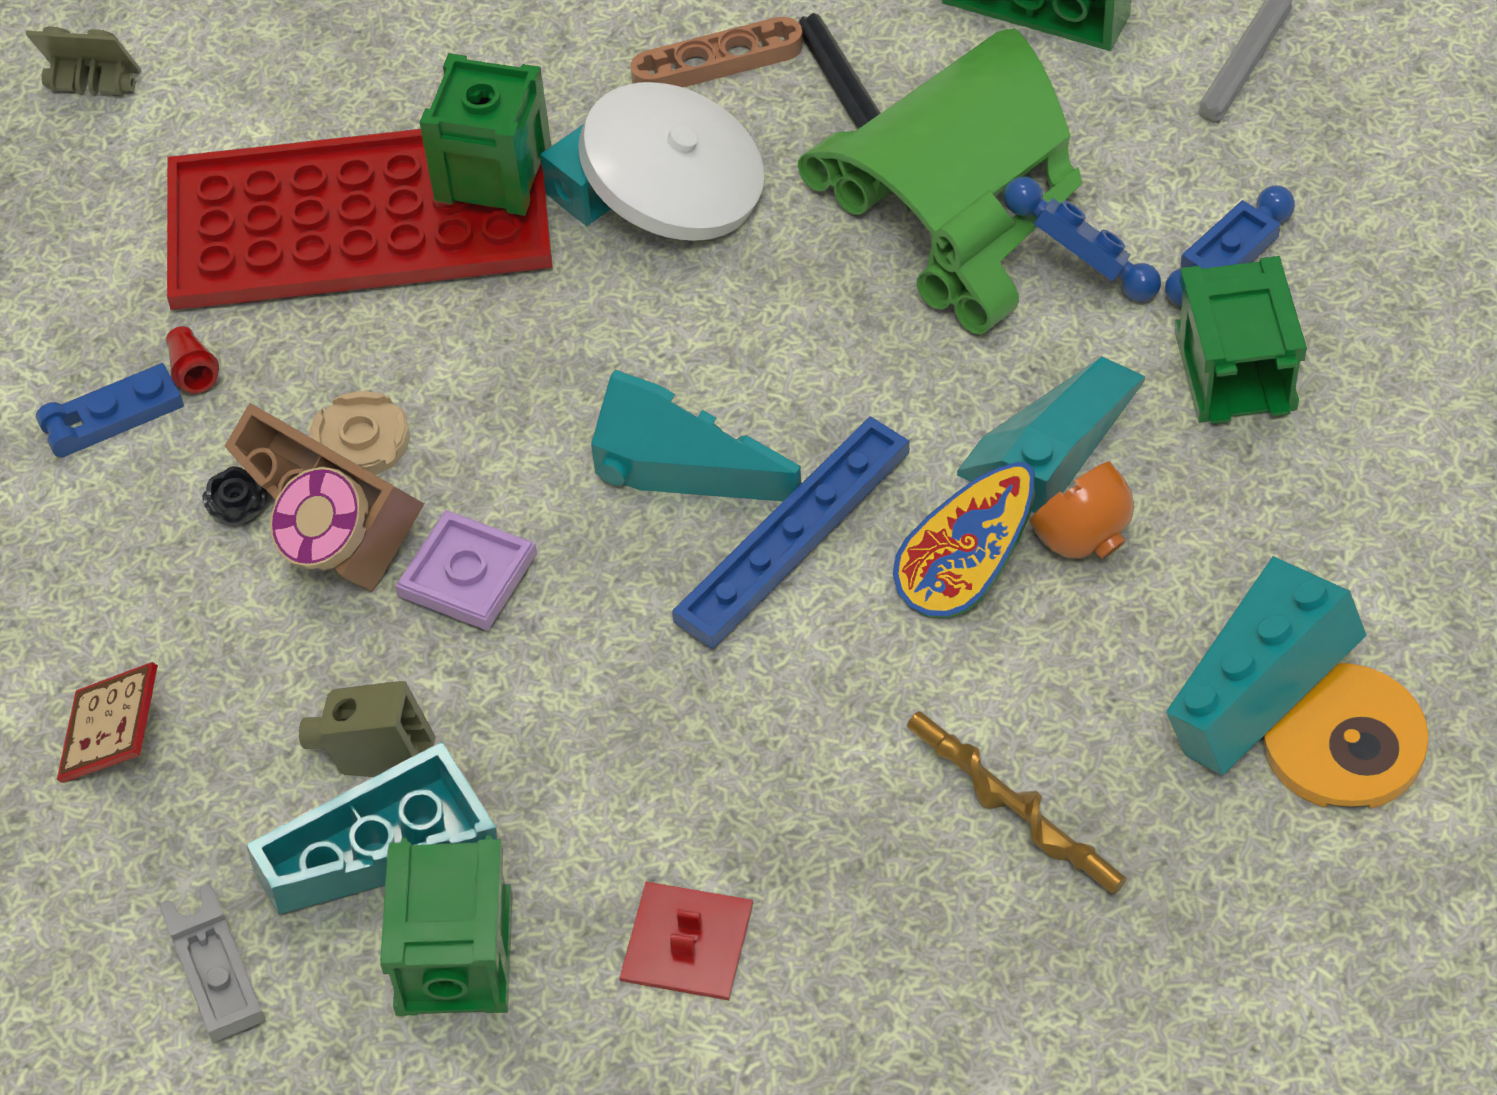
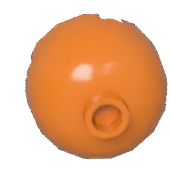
M1110 461L1100 464L1075 480L1077 485L1064 494L1061 491L1057 493L1030 518L1029 522L1035 529V533L1051 551L1065 558L1082 559L1097 553L1102 560L1126 542L1121 533L1130 524L1135 507L1133 495L1125 478L1119 470L1115 469Z

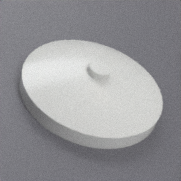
M654 82L634 83L618 87L603 95L594 104L580 133L578 145L579 158L584 174L594 191L621 217L646 231L660 236L696 241L726 235L740 227L748 219L763 190L764 166L762 158L747 130L723 107L709 98L686 88Z

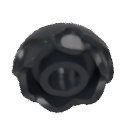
M233 466L208 480L202 499L206 510L214 519L227 525H241L253 520L261 512L266 502L267 490L262 488L246 470Z

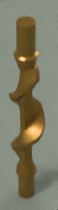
M921 711L916 712L910 718L907 724L908 729L936 751L937 756L953 761L972 777L976 797L984 807L995 809L1007 805L1031 825V838L1034 844L1041 848L1048 856L1057 860L1070 861L1076 870H1083L1112 895L1122 888L1127 878L1095 852L1096 848L1088 844L1077 843L1040 813L1039 807L1042 795L1038 791L1015 793L982 766L979 748L971 744H962L954 734L947 733Z

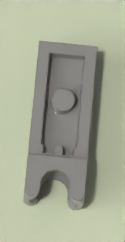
M203 885L199 891L202 905L195 914L186 916L178 913L174 903L169 900L162 902L160 910L211 1041L215 1043L261 1024L266 1020L214 889L210 885Z

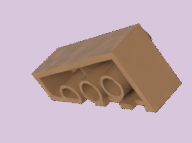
M251 403L247 406L224 446L262 488L266 489L275 500L291 479L305 470L318 467L339 470L358 483L368 501V514L365 513L363 523L366 531L362 542L354 553L334 567V569L341 577L371 592L376 589L425 504Z

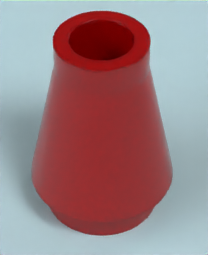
M179 326L172 329L166 336V344L169 349L173 382L188 393L197 394L207 391L215 384L218 377L219 363L217 358L195 337L190 328Z

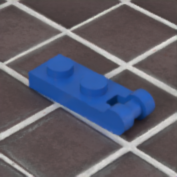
M162 362L64 404L58 402L47 403L37 410L36 420L41 430L49 434L47 440L53 454L57 457H66L184 407L175 383ZM78 422L82 423V425L77 426L75 428L70 427L71 425L76 424Z

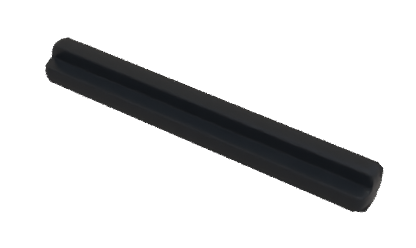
M812 13L808 17H801L798 23L802 27L804 42L858 129L881 114L821 16Z

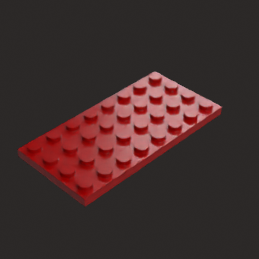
M421 129L167 157V300L170 310L553 268L542 162L529 192L531 202L524 216L507 213V209L459 201H454L453 204L434 201Z

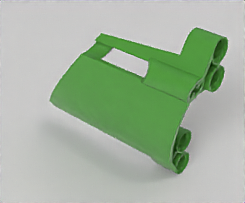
M1015 28L994 33L858 130L835 132L802 154L798 159L797 166L802 180L813 190L824 191L833 186L839 204L847 212L854 215H861L891 192H894L916 214L932 234L927 268L917 277V289L920 296L929 306L935 309H945L951 304L955 305V313L959 322L964 328L975 334H984L1017 308L1019 303L1018 291L1000 262L1037 228L1034 225V222L1037 220L1036 217L1030 214L1027 216L1015 215L1012 218L997 200L996 196L1003 192L1013 179L1024 176L1044 160L1046 177L1051 188L1043 194V199L1047 202L1054 198L1061 203L1082 185L1079 167L1074 169L1069 159L1068 145L1070 132L1052 83L1030 44Z

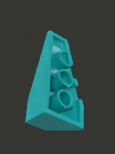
M1101 356L984 435L957 470V476L972 482L977 477L998 467L1015 462H1026L1034 469L1036 474L1035 497L1031 509L1032 512L1036 513L1057 493L1061 491L1063 494L1142 386L1145 376Z
M616 369L611 374L591 442L595 474L599 475L609 484L615 486L624 484L641 491L782 502L801 484V466L747 435L735 439L714 424L717 419L715 416L701 410L697 417L671 402L675 393L661 385Z

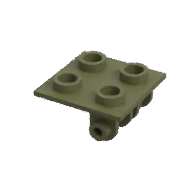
M52 26L44 27L43 31L26 30V36L50 63V68L42 70L41 80L43 86H49L51 91L75 92L76 87L78 93H85L88 85L91 94H98L100 92V94L124 96L125 91L133 92L135 77L131 73H141L142 69L114 34L99 29L89 30L87 34L70 33L66 29Z

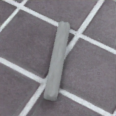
M1265 0L1200 101L1201 108L1199 114L1203 119L1209 118L1213 122H1218L1224 117L1290 12L1292 0Z

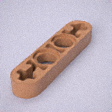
M775 17L646 50L637 54L632 59L630 64L632 83H665L683 88L784 62L797 57L801 53L803 48L802 27L798 21L792 18ZM759 41H762V47H759ZM734 46H746L750 49L748 53L743 55H732L727 52ZM691 57H702L707 60L703 65L695 67L684 64ZM675 63L676 69L672 70L671 64ZM653 70L655 74L650 75L648 71Z

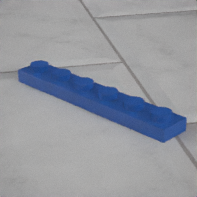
M869 416L672 610L673 623L711 649H714L910 453L909 440Z

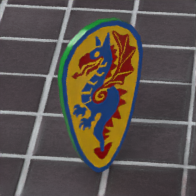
M1011 463L977 477L926 516L904 539L895 555L893 578L898 594L912 610L928 618L949 619L967 613L985 598L1003 572L1030 517L1035 497L1036 474L1028 463Z

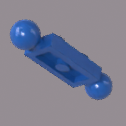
M1029 177L1015 178L1007 185L1004 191V202L1012 213L1019 216L1032 214L1037 218L1034 225L1112 282L1116 277L1121 279L1123 290L1130 299L1137 302H1146L1158 294L1161 288V277L1156 268L1146 263L1132 264L1128 261L1131 254L1124 250L1126 247L1124 242L1112 232L1105 229L1099 232L1085 222L1086 216L1078 207L1068 201L1059 203L1054 198L1047 202L1043 199L1040 185Z
M1273 185L1265 188L1259 194L1256 208L1244 200L1240 201L1181 255L1180 268L1173 271L1165 283V292L1168 299L1175 305L1182 307L1183 293L1179 282L1181 268L1201 266V269L1251 263L1279 237L1281 223L1289 219L1293 214L1295 200L1292 193L1283 186Z

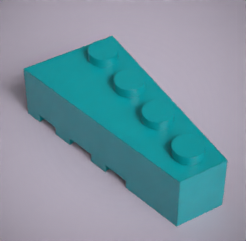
M1272 556L1166 711L1181 748L1187 757L1223 776L1367 636L1350 590Z
M442 741L247 843L246 846L253 872L278 915L385 886L388 843L401 842L402 838H407L411 845L478 843V840H485L486 836L497 839V830Z

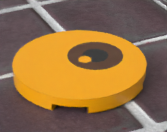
M1338 663L1263 736L1269 766L1278 779L1296 795L1322 807H1326L1327 804L1337 806L1368 805L1369 809L1398 798L1418 778L1428 748V727L1421 707L1411 693L1399 682L1380 671L1366 666Z

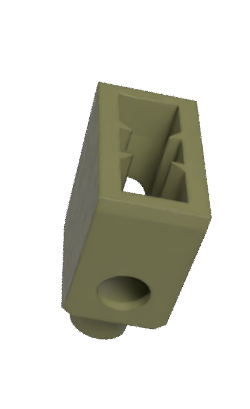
M406 681L333 689L327 694L322 717H304L299 726V741L303 749H326L339 772L343 775L375 777L434 746L436 738Z

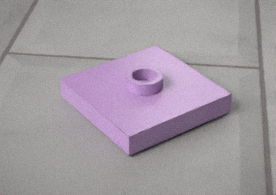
M445 510L396 584L397 595L488 631L537 555L536 544Z

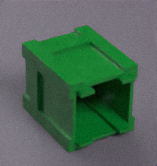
M448 53L443 64L444 76L430 109L425 108L419 122L434 201L448 204L459 201L507 209V213L525 216L531 202L529 192L541 164L540 154L552 146L541 67L522 64L521 67L468 60L466 55Z
M1280 256L1260 258L1259 262L1201 269V266L1181 268L1179 279L1183 293L1181 317L1175 320L1174 332L1198 423L1210 421L1211 424L1231 422V417L1269 412L1270 416L1273 417L1289 415L1291 411H1296L1299 403L1296 390L1300 361H1305L1307 346Z
M486 836L485 840H478V843L411 845L407 838H402L401 842L388 843L380 965L383 974H389L394 989L393 1009L396 1016L460 1012L508 1013L513 893L511 884H505L501 839H492L491 836Z

